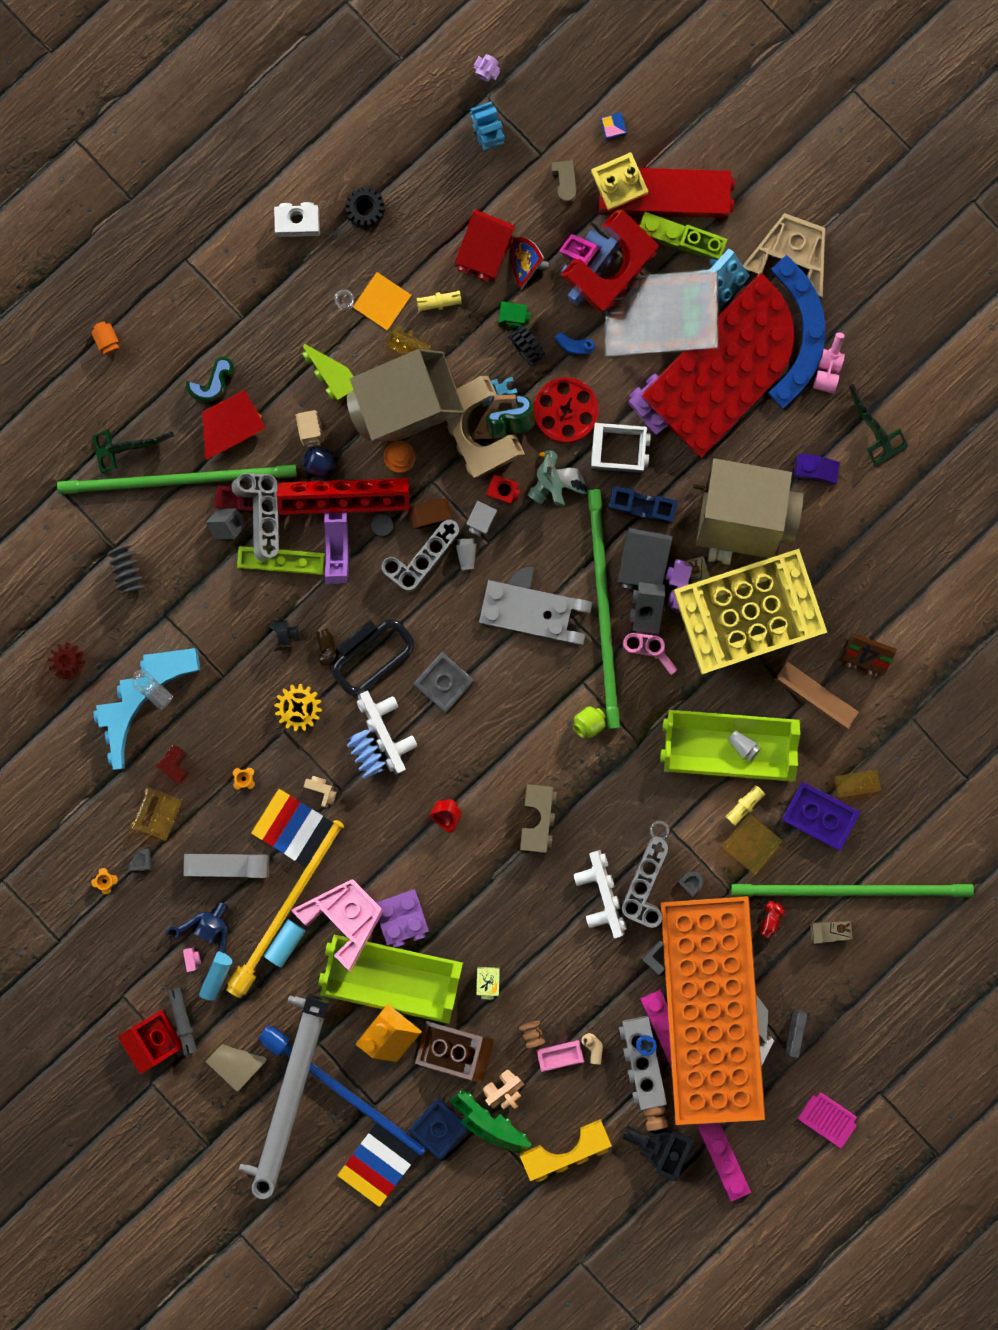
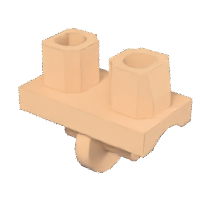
M506 1070L499 1076L505 1084L498 1090L494 1083L491 1082L483 1088L487 1097L485 1101L493 1109L499 1104L503 1109L509 1105L514 1109L518 1107L515 1102L521 1097L518 1090L525 1084L518 1076Z

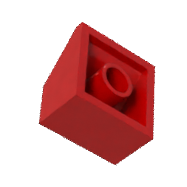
M162 1009L117 1036L140 1074L182 1049L181 1040Z

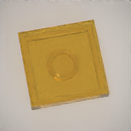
M748 813L721 848L756 875L783 841Z

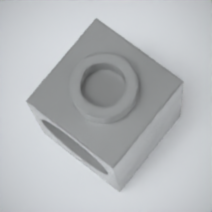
M477 501L466 523V527L469 528L468 531L478 537L481 534L486 536L497 514V510Z

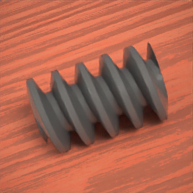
M131 546L120 547L107 553L108 557L114 558L109 562L110 565L117 566L112 569V573L119 574L114 578V581L121 583L116 587L118 591H124L121 594L131 593L145 587V585L137 583L143 578L142 576H135V573L140 571V568L133 567L138 560L131 559V556L136 554L135 551L128 550Z

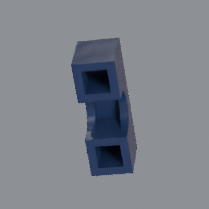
M614 486L608 510L671 525L674 520L678 500L661 496H646L636 493L635 490Z

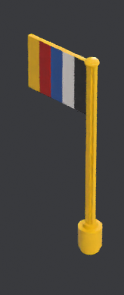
M278 789L251 834L300 863L306 869L247 964H244L243 967L237 966L227 982L228 987L226 990L240 999L243 994L246 995L256 979L254 968L342 828L344 829L342 822L338 820L330 821L281 789Z

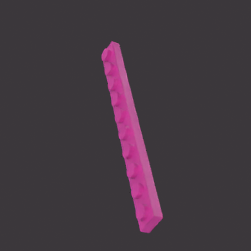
M658 990L640 999L672 1069L668 1005L661 990ZM696 1124L730 1201L732 1202L751 1193L721 1124Z

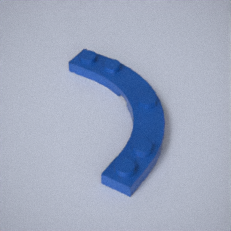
M785 255L770 271L794 298L800 310L803 323L802 345L797 359L789 372L767 393L782 409L801 392L814 375L825 343V318L819 296L808 277L788 255Z

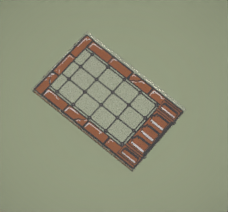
M718 270L632 277L627 283V289L622 294H618L614 298L615 302L611 308L605 311V356L718 349Z

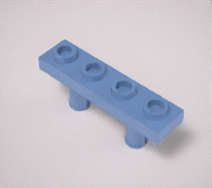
M592 229L586 236V240L598 245L600 252L589 268L599 277H602L601 273L604 268L610 267L615 259V253L618 249L622 250V248L612 236L607 239ZM568 264L563 267L560 274L568 267ZM574 289L568 294L570 302L576 306L580 301H585Z

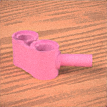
M836 333L831 349H823L813 389L832 394L835 393L839 380V375L837 374L841 371L845 354L840 353L844 334Z
M630 633L624 638L623 648L627 653L658 658L671 675L678 670L665 654V643L662 638L637 633ZM629 638H636L638 640L639 646L637 649H630L627 646ZM657 641L660 644V650L652 652L649 649V642Z

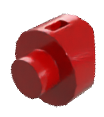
M446 799L445 801L435 803L428 819L437 823L447 833H451L456 829L462 812L455 801Z

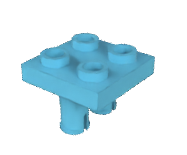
M730 249L719 260L710 259L712 268L708 272L704 269L699 271L700 273L717 272L718 306L720 308L731 299L734 293L750 277L735 252ZM704 286L709 294V286Z

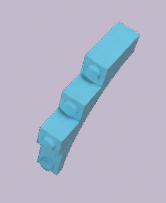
M193 648L143 655L144 660L140 661L142 674L145 673L146 677L120 680V685L117 686V694L119 699L122 698V702L96 705L97 710L94 711L95 724L98 723L101 728L108 727V731H105L106 744H110L111 753H108L109 766H113V770L125 769L124 751L127 734L134 717L143 703L156 690L169 681L200 671L198 649Z

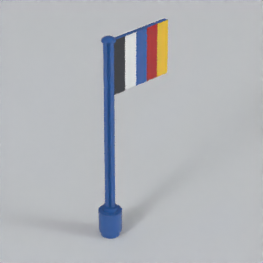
M267 1025L258 1037V1040L262 1042L261 1045L276 1056L281 1053L283 1056L285 1054L290 1058L292 1052L291 1044L288 1043L290 1038L273 1026L272 1028ZM311 1062L309 1073L376 1122L337 1176L380 1207L416 1157L424 1155L427 1148Z

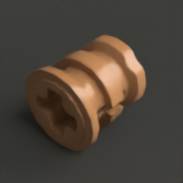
M540 1021L529 1022L519 1027V1030L524 1031L523 1039L527 1041V1048H533L545 1043L544 1038L541 1037L543 1034L542 1030L538 1028Z

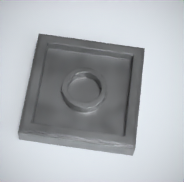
M441 652L413 685L446 713L475 680L446 654Z
M797 1009L793 1010L785 1051L791 1057L799 1058L807 1013Z

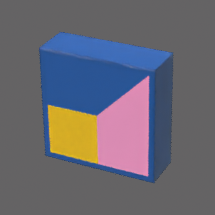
M622 112L601 117L605 140L627 135Z

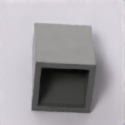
M629 528L617 584H622L621 588L634 590L635 587L639 586V582L662 585L673 536Z

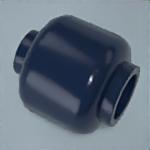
M316 446L306 451L302 466H305L307 473L320 478L326 477L328 473H333L336 465L332 452Z

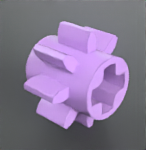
M487 54L484 58L478 56L474 63L475 75L486 82H489L490 78L496 80L500 73V68L497 67L499 61Z

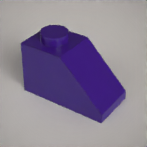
M799 453L796 456L793 478L837 484L839 462L821 456Z

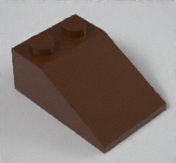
M426 1021L415 1064L468 1080L483 1082L494 1039Z

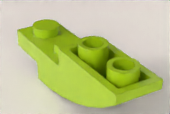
M644 212L640 227L653 240H656V243L711 259L719 260L722 257L727 239L690 225L684 226L648 212Z

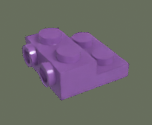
M656 373L646 381L648 384L642 390L638 387L630 393L631 399L628 401V404L655 436L668 425L640 395L659 377Z
M676 559L673 566L667 569L664 582H668L667 588L675 590L688 585L692 567L688 566V562ZM672 590L667 605L671 606L670 611L678 613L680 609Z
M415 889L376 902L383 910L379 922L387 945L392 944V947L395 948L404 945L405 939L413 937L415 941L426 937L425 932H428L429 928Z

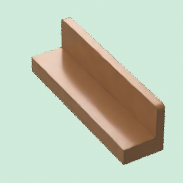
M786 662L774 679L844 730H848L851 727L850 724L859 713L789 662Z

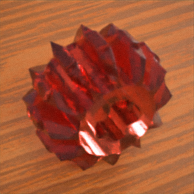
M66 642L65 648L61 644H57L59 651L57 652L53 649L50 651L55 657L48 658L49 662H54L49 669L51 671L57 669L55 672L56 677L62 674L63 679L67 680L70 673L72 678H76L75 670L81 673L83 671L82 668L78 667L79 664H86L85 660H79L84 655V652L76 653L79 646L74 645L71 648L69 642ZM66 655L71 659V663H67V667L66 664L62 663V659H66Z

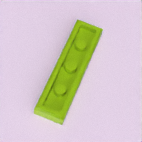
M239 546L237 569L324 576L326 553L278 550L277 555L267 562H261L254 556V547Z

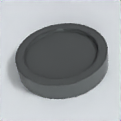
M380 514L374 517L371 527L376 535L386 536L391 533L393 522L389 516Z

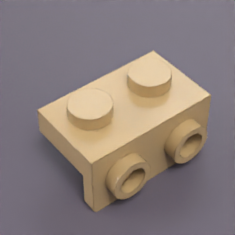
M312 776V779H306L305 788L325 793L321 804L322 807L328 808L329 804L333 805L337 793L333 791L334 786L325 784V779Z

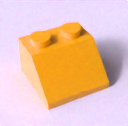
M387 1004L355 1045L371 1058L397 1062L422 1031Z

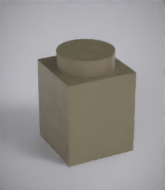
M417 349L350 378L354 390L347 395L349 414L356 429L366 440L399 441L465 413L442 351Z
M713 458L705 485L709 487L708 493L704 492L696 545L772 558L775 556L780 542L794 544L801 519L803 493L790 490L792 472Z

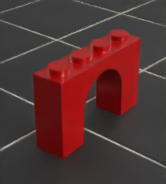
M615 210L602 225L622 248L623 264L619 272L609 279H603L581 259H573L560 275L596 311H606L611 308L615 302L614 298L627 289V283L632 277L635 278L640 274L642 265L655 256V250L659 247L624 210Z

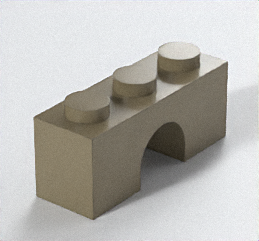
M527 784L525 806L536 808L540 812L541 820L535 828H522L520 850L547 853V848H551L552 835H548L549 826H554L555 814L551 813V805H556L557 792L553 791V787Z

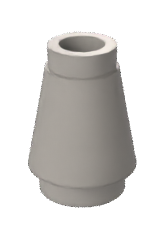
M474 538L457 539L455 546L461 570L474 569L477 543L474 542Z
M735 731L728 739L743 760L752 761L761 750L757 746V742L738 731Z

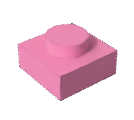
M194 947L184 949L187 972L197 970L198 965L201 964L199 952H195Z

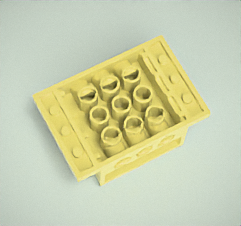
M799 549L673 590L701 674L827 633Z

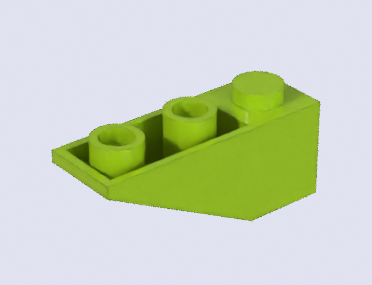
M304 344L305 352L302 355L308 364L313 363L317 370L314 373L320 382L325 381L329 387L326 389V392L332 401L336 399L338 403H341L347 399L348 393L354 390L350 378L354 376L346 366Z

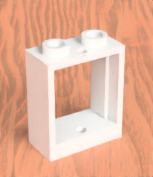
M595 423L591 469L643 473L644 467L648 468L649 455L645 454V447L650 446L651 433H647V427ZM603 432L640 435L638 465L602 463Z

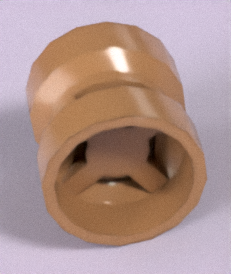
M664 1105L643 1109L644 1115L647 1117L646 1127L648 1131L668 1127V1121L664 1117Z

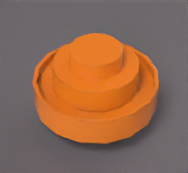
M395 441L386 447L384 462L388 469L395 473H404L413 467L415 452L409 443Z

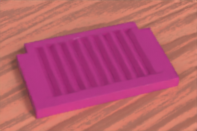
M821 1092L817 1097L812 1095L797 1118L841 1149L857 1126L854 1123L857 1116Z

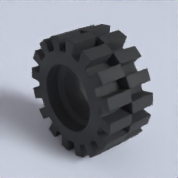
M359 187L357 191L354 189L352 194L348 195L345 203L346 213L353 225L356 224L358 228L364 227L368 229L369 226L373 228L376 223L379 224L381 222V218L384 217L385 206L380 193H377L375 189L371 190L369 187H365V189ZM363 200L370 201L374 206L372 213L366 216L359 214L357 211L358 203Z
M522 325L509 335V339L531 367L546 357V353L539 345V342L525 326Z

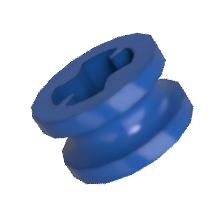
M643 1035L638 1038L636 1047L640 1054L649 1056L656 1050L657 1045L653 1037ZM645 1039L653 1044L650 1046L651 1050L649 1051L640 1048V1045H643L641 1042Z

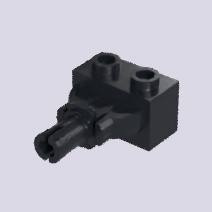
M627 1126L625 1132L635 1137L625 1133L622 1139L649 1151L648 1153L641 1150L640 1154L647 1157L650 1164L656 1168V1173L676 1182L695 1140L677 1131H673V1133L649 1131L648 1134L656 1137L655 1139Z

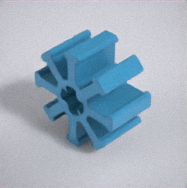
M492 102L471 108L470 117L474 123L472 126L474 132H477V140L479 145H482L483 151L504 144L505 136L501 130L503 128L502 123L498 121L497 110L493 107Z

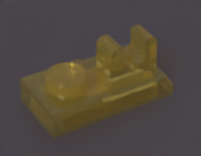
M401 325L390 331L386 346L403 355L417 349L431 350L432 348L426 342L412 337L413 331L410 330L408 334L402 332Z
M877 769L834 776L838 798L881 791Z

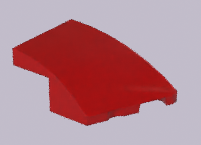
M245 390L202 412V422L204 425L203 439L205 444L204 457L207 460L265 429Z

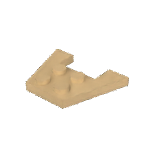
M784 213L743 266L746 270L759 274L763 272L769 255L779 259L788 255L796 265L809 269L807 277L814 286L818 296L823 297L825 228Z

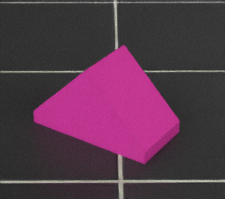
M571 234L559 252L571 261L573 259H581L589 267L598 255L600 247Z

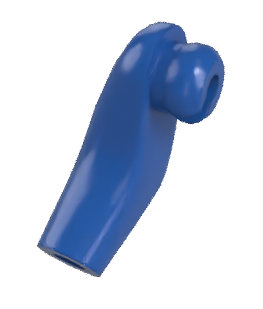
M562 331L554 338L568 354H591L596 348L592 340H573Z

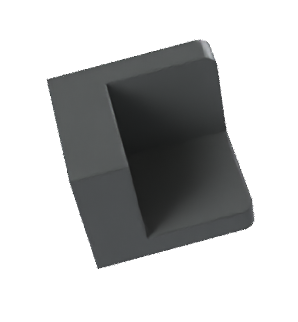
M237 508L217 509L206 521L215 539H235L246 526Z
M658 940L642 958L658 975L665 969L664 943L661 940Z

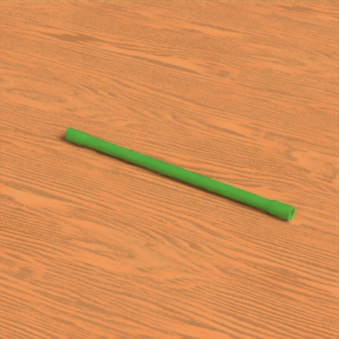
M282 465L270 468L88 481L57 482V491L61 495L87 491L234 481L244 473L269 474L277 479L297 478L296 465Z
M594 489L588 490V502L591 514L602 647L607 729L620 728L613 661L601 515V490Z
M731 884V897H973L974 894L973 884Z

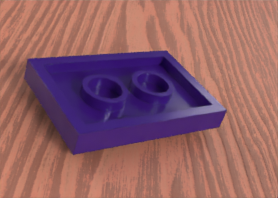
M801 781L781 820L841 851L860 811Z

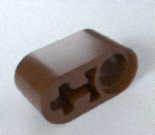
M448 498L411 506L408 510L412 529H420L440 524L445 520H453Z

